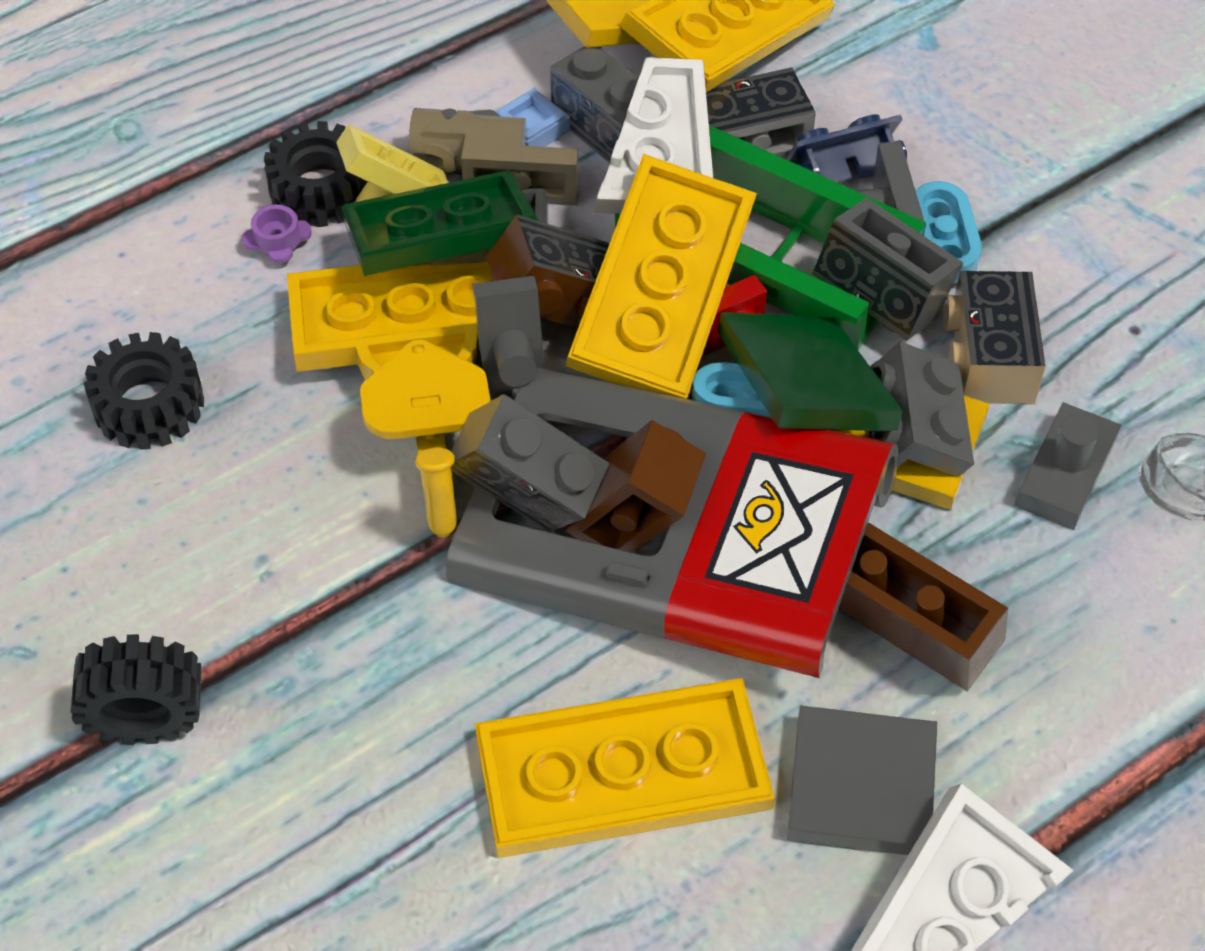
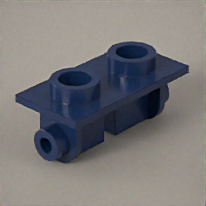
M872 114L861 117L852 122L848 128L829 133L828 128H817L808 131L797 138L786 160L839 184L850 182L852 179L847 161L851 160L854 162L860 179L873 176L878 143L896 142L892 134L903 120L900 114L881 119L880 115ZM897 140L901 141L905 157L907 160L906 146L902 140Z

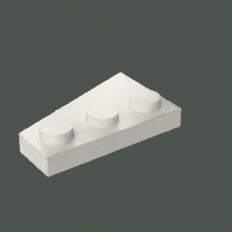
M646 57L624 125L613 150L610 165L598 193L594 213L622 212L643 154L713 178L703 60Z
M963 784L949 787L851 951H976L1002 927L1010 926L1028 911L1029 908L1027 906L1049 887L1057 886L1074 870Z

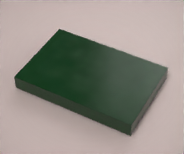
M509 170L341 206L345 227L364 276L489 250L493 248L516 215L539 221L512 171Z
M721 312L717 332L778 428L892 431L898 429L903 410L834 317Z

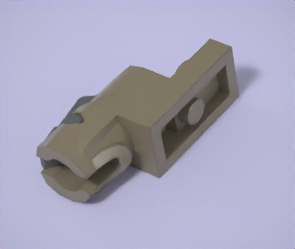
M413 109L409 129V152H414L413 156L443 170L445 173L462 174L463 180L509 170L512 171L522 190L543 188L547 190L548 204L577 206L579 192L578 149L527 146L526 118L501 117L494 110Z

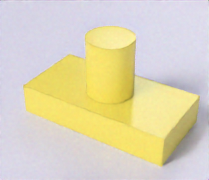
M350 124L347 125L336 142L346 171L368 181L355 202L449 183L443 170Z

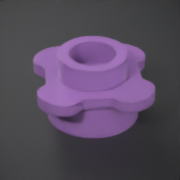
M269 205L259 209L251 219L252 229L243 233L242 243L245 249L249 251L259 250L269 256L270 260L274 263H284L293 257V251L300 242L310 239L312 235L311 226L304 220L298 221L296 213L291 208L284 205Z

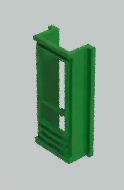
M709 125L713 178L757 193L752 211L793 229L773 257L740 242L727 284L732 285L755 275L767 290V303L795 316L834 317L859 350L879 322L868 314L869 302L783 263L782 260L802 234L825 243L834 219L865 198L870 199L920 234H923L925 231L926 222ZM615 213V228L621 213Z

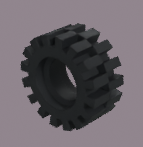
M317 121V129L309 130L308 122L298 124L299 133L294 134L289 128L281 132L282 142L273 139L269 144L270 152H265L264 169L272 205H284L291 208L296 213L298 221L304 220L310 223L311 218L317 219L318 227L328 226L327 218L333 216L338 224L344 222L341 206L355 202L368 182L346 171L336 143L346 126L337 123L331 131L328 129L327 121ZM317 169L335 171L331 175L322 178L310 179L301 177L303 174Z
M139 332L128 334L130 344L122 346L117 338L108 343L111 354L108 355L99 350L93 356L96 366L88 365L85 371L87 382H84L85 392L98 428L101 427L103 435L110 441L117 437L119 446L130 448L133 439H137L140 450L151 449V439L154 438L160 439L162 447L171 444L172 441L169 433L173 431L181 438L190 432L187 420L197 424L201 417L199 407H204L203 389L192 352L187 346L181 349L179 340L172 336H169L163 344L161 334L156 332H150L148 341L143 342ZM156 381L168 384L160 393L150 398L132 400L122 397L130 388L140 383Z
M127 634L126 642L120 643L115 636L103 638L102 647L94 642L87 645L85 653H78L74 664L70 709L72 721L75 725L82 724L81 730L88 735L100 731V740L111 742L117 736L122 737V744L134 745L135 739L144 738L146 744H158L159 736H163L171 741L179 738L180 731L189 733L194 729V723H198L200 715L202 668L201 663H197L198 656L193 651L184 653L185 645L176 641L166 647L164 646L163 637L153 635L149 642H139V634Z

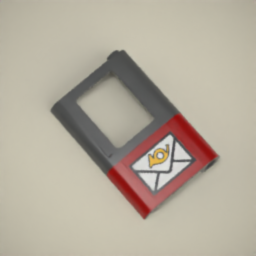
M537 367L536 376L529 384L513 388L511 399L544 421L552 420L630 438L648 422L654 420L663 427L678 432L684 440L705 452L706 456L684 517L670 526L662 548L653 556H642L495 519V514L500 501L475 487L448 550L446 561L448 583L820 678L827 640L873 507L882 508L886 505L894 485L899 457L897 444L834 430L778 428L772 417L541 367Z

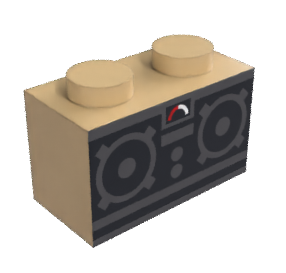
M960 271L955 295H948L944 303L943 323L945 331H954L955 342L950 343L948 360L959 364L964 396L989 404H1035L1046 364L1033 273L1019 271Z

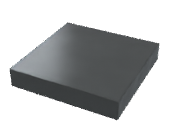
M800 705L787 840L909 855L933 815L937 721Z

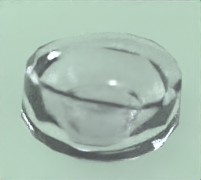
M1175 433L1161 437L1143 460L1139 468V481L1147 496L1161 510L1188 520L1205 521L1204 435Z

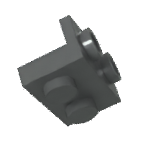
M899 341L881 359L870 366L903 410L897 430L869 431V438L897 444L899 453L897 468L909 459L959 477L974 465L959 364Z

